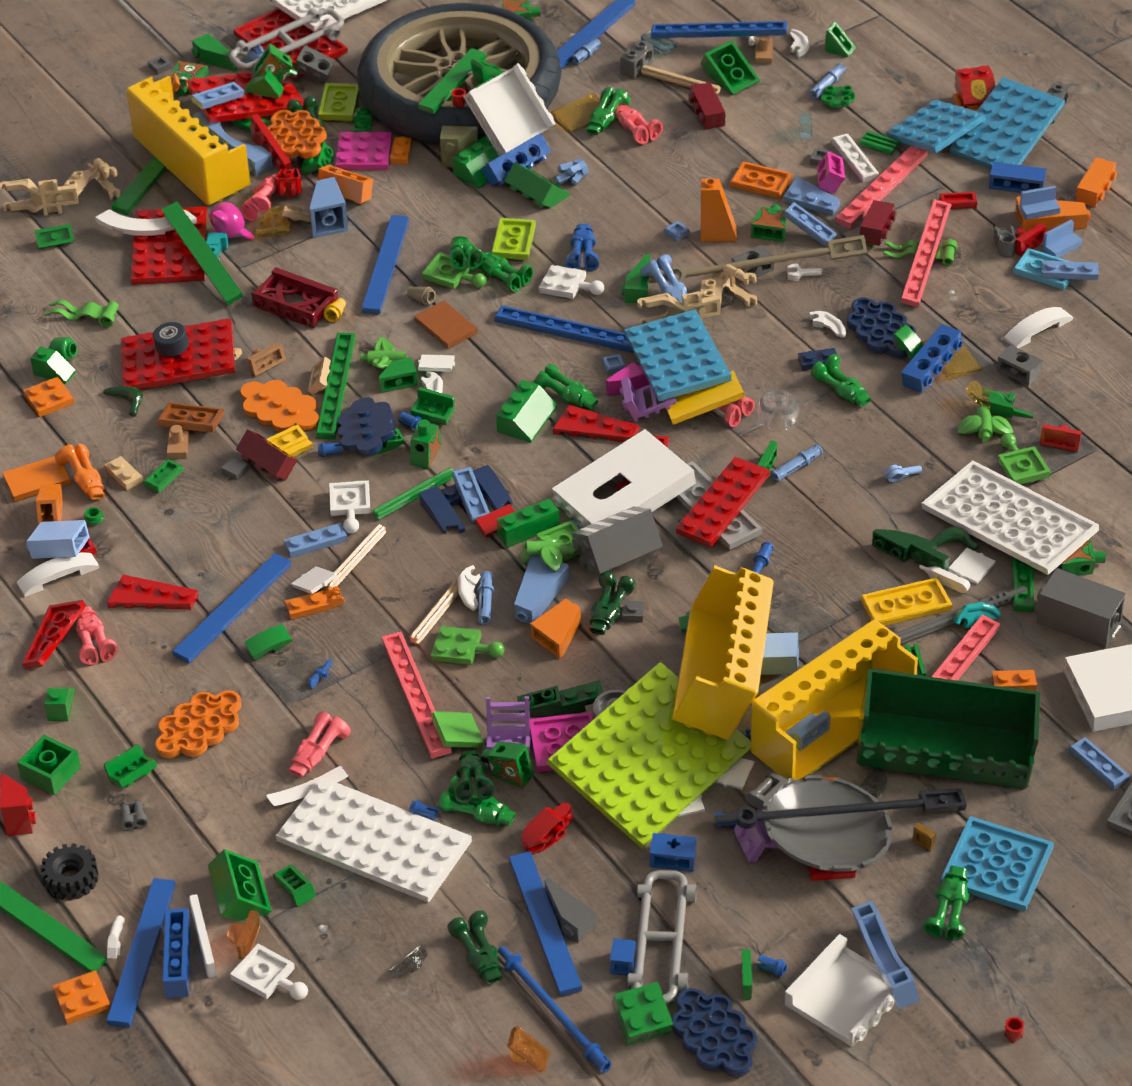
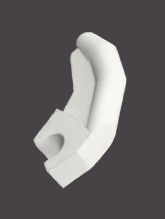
M791 29L790 36L795 41L791 46V53L796 52V56L799 58L809 50V42L801 31Z
M825 311L810 312V320H813L812 325L814 327L830 328L840 338L846 336V328L841 320Z
M427 371V378L421 377L422 385L426 389L442 393L443 381L441 377L435 372Z
M473 565L466 568L458 577V594L464 605L470 610L476 611L478 601L474 594V588L481 576L480 574L477 576L471 574L475 569Z
M117 916L112 923L108 938L107 958L116 959L117 955L119 956L121 942L118 940L125 923V918L122 916Z

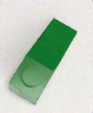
M209 33L192 40V54L203 63L231 71L238 70L229 59L230 51Z
M646 254L626 276L625 284L621 285V295H625V303H637L638 299L648 297V277L642 276L640 270L650 262V254Z

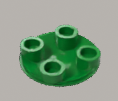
M828 85L821 95L822 103L833 108L848 106L855 100V93L850 85L843 87Z

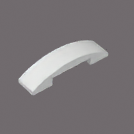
M1061 307L1046 308L1019 322L1004 336V340L1008 344L1020 348L1031 342V336L1054 324L1061 327L1072 321L1073 317Z
M78 553L76 557L54 558L30 570L17 581V585L24 597L44 590L43 584L76 571L83 575L99 569V565L91 553Z

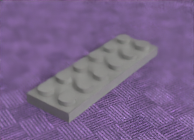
M693 461L687 463V465L694 470L696 484L676 496L689 511L714 482ZM742 509L718 539L731 550L762 535V528Z

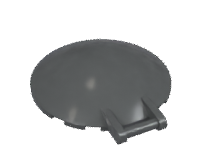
M772 771L765 776V780L758 787L750 790L745 795L746 801L762 812L879 802L861 787L839 778H835L833 781L822 779V775H804L803 779L794 780L790 778L787 780ZM770 786L773 787L768 794L762 795ZM883 810L763 820L768 836L785 854L808 866L828 871L843 872L866 868L879 861L886 854L892 840V823L889 815L885 814Z

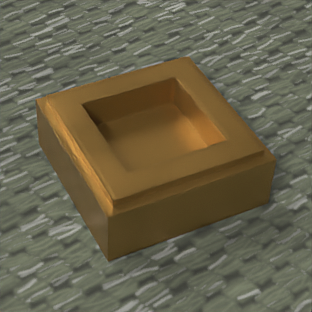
M918 822L913 829V842L931 852L935 848L936 833Z

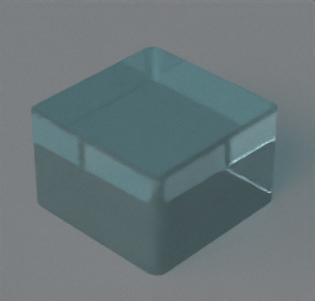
M800 114L799 130L801 138H812L813 121L811 114Z

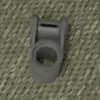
M994 227V242L996 243L999 255L1002 257L1013 256L1016 241L1014 227Z

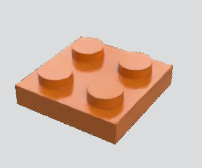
M58 377L23 390L25 398L39 417L74 404L73 397Z
M96 971L52 985L67 1025L111 1009Z

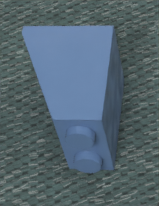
M335 177L317 180L310 204L313 238L348 231L346 202Z

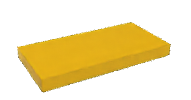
M734 371L730 372L732 381L669 398V400L674 398L676 400V404L671 405V409L667 410L673 425L745 398L744 391Z
M938 577L861 595V602L870 620H877L884 626L950 611L953 606Z

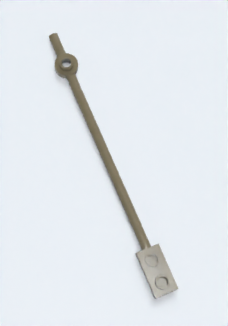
M864 235L830 240L827 242L828 247L727 264L737 269L828 254L830 255V260L866 255L867 248ZM727 264L684 270L680 266H672L671 268L673 273L679 276L677 280L683 283L687 277L723 272V267ZM662 274L665 280L669 282L666 274ZM648 276L649 284L657 282L652 276Z

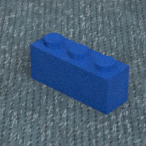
M993 162L989 189L1021 193L1023 191L1044 188L1047 168Z

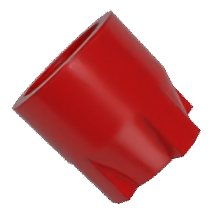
M456 88L452 91L453 106L464 107L466 103L463 97L466 95L464 89Z
M1010 1017L1005 1023L1004 1037H1007L1011 1043H1016L1017 1040L1023 1037L1024 1022L1018 1017Z

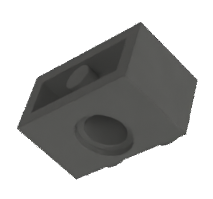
M761 244L732 257L731 263L774 255ZM774 263L742 268L741 270L744 273H754L757 278L773 271Z
M1010 345L998 356L997 371L1030 386L1041 375L1043 360Z

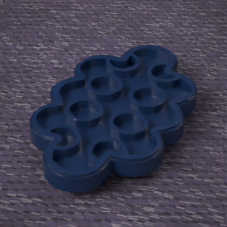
M866 297L855 299L852 302V313L847 317V326L851 330L856 331V338L859 341L866 342V346L871 352H888L896 358L907 357L906 350L900 351L892 335L905 324L916 334L915 327L907 324L906 316L896 312V307L889 302L875 303Z
M365 397L356 400L351 405V410L343 413L338 418L340 426L338 434L343 449L346 451L358 450L359 454L363 456H371L378 453L382 449L383 443L392 439L396 433L393 426L395 419L389 403H375L372 398Z
M696 988L682 990L677 996L678 1011L672 1017V1029L677 1036L683 1038L684 1049L691 1054H695L698 1065L705 1070L714 1071L722 1068L728 1075L733 1077H741L748 1074L752 1069V1056L750 1053L757 1046V1036L751 1028L745 1026L744 1015L739 1011L732 1010L730 999L724 995L713 994L706 997L701 990Z

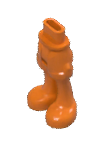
M69 444L59 449L55 454V460L60 465L70 463L74 471L73 478L85 495L90 496L92 500L103 499L105 497L104 487L98 471L92 468L89 461L90 453L88 448L83 444H77L75 448L72 444Z

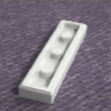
M848 134L832 138L834 147L862 182L879 177L878 171Z
M197 894L189 896L190 909L207 977H217Z

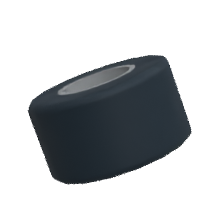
M167 322L158 326L153 332L152 338L156 350L162 356L174 357L180 355L188 348V336L185 327L180 323Z

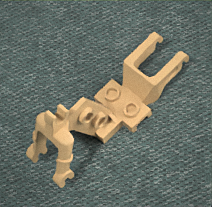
M96 158L93 163L94 165L87 164L88 170L74 171L61 187H58L56 179L38 181L39 189L30 179L0 182V191L4 188L7 191L23 189L31 194V198L28 200L3 203V211H7V209L11 211L29 210L35 213L43 208L44 216L53 212L62 214V206L79 204L78 196L89 181L94 178L102 186L103 190L108 192L109 199H113L114 196L119 198L121 195L120 189L115 188L107 180L110 174L116 177L117 170L115 167H109L100 158Z
M727 264L723 267V272L713 273V278L702 280L701 291L681 295L682 303L668 293L640 298L637 300L638 308L641 309L642 305H645L647 308L667 305V312L658 316L642 318L639 320V325L695 309L702 322L703 318L720 315L723 288L734 294L735 297L743 299L746 306H750V302L757 305V296L747 293L735 284V277L746 285L749 284V281L756 283V275L754 273H744L741 269Z

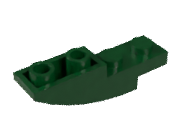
M875 529L873 531L872 546L905 563L912 559L926 567L937 566L948 571L949 556L936 550L937 543L907 532L887 529Z
M600 680L559 691L558 686L517 696V701L525 702V696H529L530 716L534 717L577 714L586 712V706L594 704L595 699L603 693V688ZM519 710V712L525 713V710Z

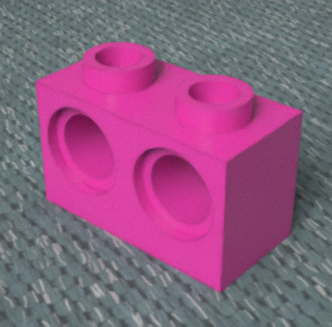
M828 151L817 166L818 185L823 191L835 194L845 179L843 158Z

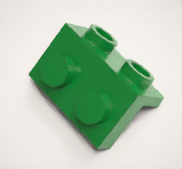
M324 141L320 143L321 151L318 155L312 158H304L301 168L304 175L331 165L334 154Z
M419 387L417 390L418 398L411 409V415L447 425L455 411V397Z
M136 744L105 762L103 767L109 781L123 788L132 785L136 779L150 774L151 770L157 767L154 759L144 755L141 745Z

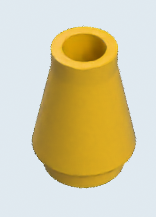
M338 298L335 302L326 306L324 317L330 322L340 320L346 306L345 300Z

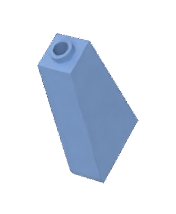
M531 555L514 603L515 619L530 624L540 617L569 580L568 564L562 562L560 568L554 572L542 561L540 555Z

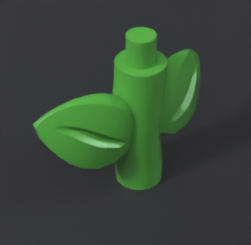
M382 336L377 340L374 351H368V354H360V361H368V364H372V366L380 369H386L394 360L406 358V351H395L394 346Z
M986 405L979 406L976 409L977 415L964 418L958 426V434L979 432V437L983 442L990 441L992 431L1002 435L1006 433L1013 434L1010 423L1001 416L992 417L990 408Z
M540 534L537 537V541H525L524 552L525 555H540L542 561L552 571L556 572L561 566L562 557H566V554H574V546H567L566 543H561L556 538Z

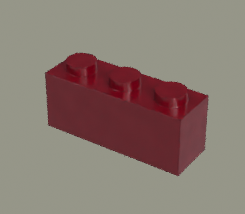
M711 82L691 85V93H688L689 102L693 104L694 112L698 114L699 122L703 124L705 130L725 126L726 112Z
M873 200L860 226V235H864L865 243L880 246L883 239L886 240L888 231L891 230L892 222L896 220L897 211H894L895 204Z
M248 429L236 448L237 451L242 453L241 457L249 462L254 461L255 467L262 471L266 469L269 471L267 475L276 480L278 478L287 480L297 462L296 458L258 433Z

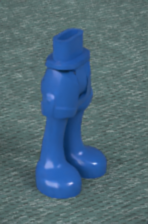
M578 224L574 229L573 236L570 238L573 251L567 255L565 265L567 268L579 269L581 265V248L583 247L584 267L588 271H594L599 267V258L592 251L596 244L593 230L589 224Z

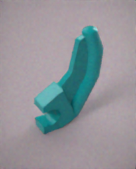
M984 602L966 604L956 613L953 623L960 624L961 620L964 619L962 627L969 629L981 615L996 620V618L1001 616V612L995 606Z

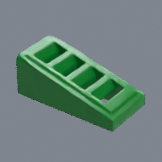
M292 864L273 874L274 879L298 907L316 897L313 884Z

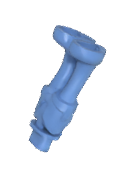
M668 254L660 256L657 261L652 260L640 270L642 276H652L657 281L662 291L661 294L668 293L682 303L681 295L687 294V289L674 275L670 265L672 258ZM659 269L664 271L671 285H668Z

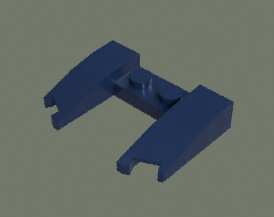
M489 465L473 471L484 499L494 511L502 508L506 502L508 505H513L512 499ZM455 484L442 490L435 486L419 493L420 505L443 534H446V527L455 526L459 529V533L465 532L464 525L452 508L462 503Z

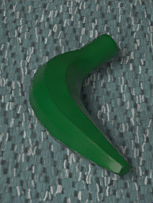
M117 386L103 390L104 394L129 399L131 401L129 414L131 416L137 415L138 408L143 400V394L138 388L133 386Z
M959 527L947 528L939 532L931 540L937 543V547L948 542L958 541L965 543L973 551L979 548V545L971 538L969 533Z

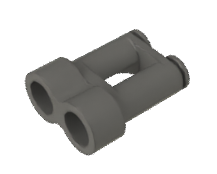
M141 800L129 803L122 802L120 804L122 829L131 830L134 827L143 828L147 825V817L143 812Z

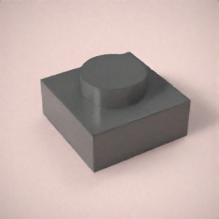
M623 601L622 621L643 622L644 602Z

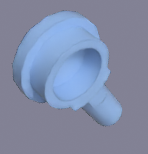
M891 465L886 469L884 476L889 482L893 483L911 474L922 473V467L902 468L901 466Z

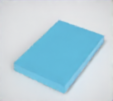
M1030 248L1025 251L1013 269V274L1062 290H1065L1071 279L1042 278V261L1067 260Z

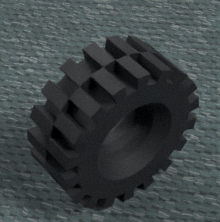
M73 843L71 847L63 844L61 849L58 847L53 848L54 853L49 851L46 854L47 859L43 858L40 867L46 891L50 892L54 898L58 895L60 900H63L64 897H67L68 900H73V896H77V899L82 898V893L89 894V888L94 889L96 887L95 882H98L99 879L96 859L89 848L85 850L83 845L77 848V845ZM70 870L78 871L76 874L72 876L62 875Z

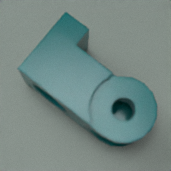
M209 232L206 243L219 261L222 262L221 252L228 249L227 233Z

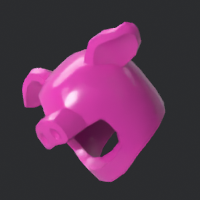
M223 202L217 204L211 210L209 220L214 227L212 232L227 233V238H234L240 235L249 240H254L252 233L244 228L245 222L242 213L235 205Z

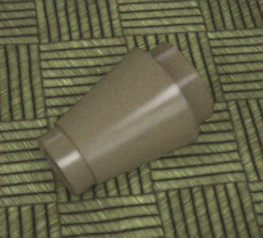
M409 287L407 296L428 305L434 302L436 293L431 287Z

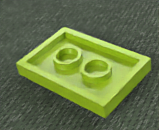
M326 83L318 113L319 119L326 121H353L359 97L358 84Z
M500 218L492 254L505 259L528 260L536 220Z

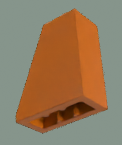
M61 484L41 485L36 498L38 525L40 522L61 521L63 506Z
M567 598L530 623L531 638L560 659L563 657L581 624V610L579 606Z

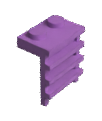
M628 377L621 379L622 388H620V392L624 399L622 404L626 411L629 410L635 422L639 421V417L645 416V418H648L650 413L656 412L658 414L660 409L666 407L669 410L671 405L676 404L675 398L671 400L666 399L663 403L658 404V399L651 385L635 390ZM647 391L651 392L653 407L650 408L647 407L645 396Z
M525 696V702H491V698L486 697L487 750L491 751L497 742L503 741L525 744L530 754L529 696ZM491 710H525V713H491ZM491 721H525V724L491 725Z
M756 821L755 826L750 829H744L738 825L734 828L735 835L748 862H757L766 847L778 848L768 836L763 821Z

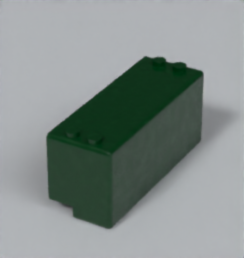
M869 669L860 711L856 763L864 767L1025 789L1030 782L1034 766V756L1039 740L1040 693L1017 688Z

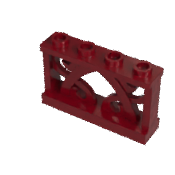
M277 267L271 271L272 274L262 285L251 293L254 307L311 328H315L317 323L324 317L325 307L338 299L337 289ZM299 294L303 297L304 301L287 303L283 295ZM311 307H314L316 310L312 312Z

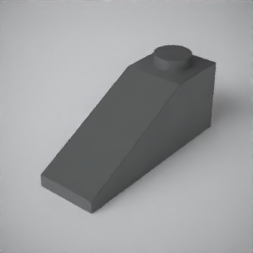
M547 877L544 880L545 891L559 926L568 938H572L579 943L597 927L596 912Z

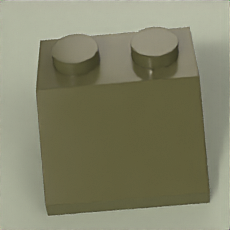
M442 126L440 136L442 167H453V157L478 141L477 127Z

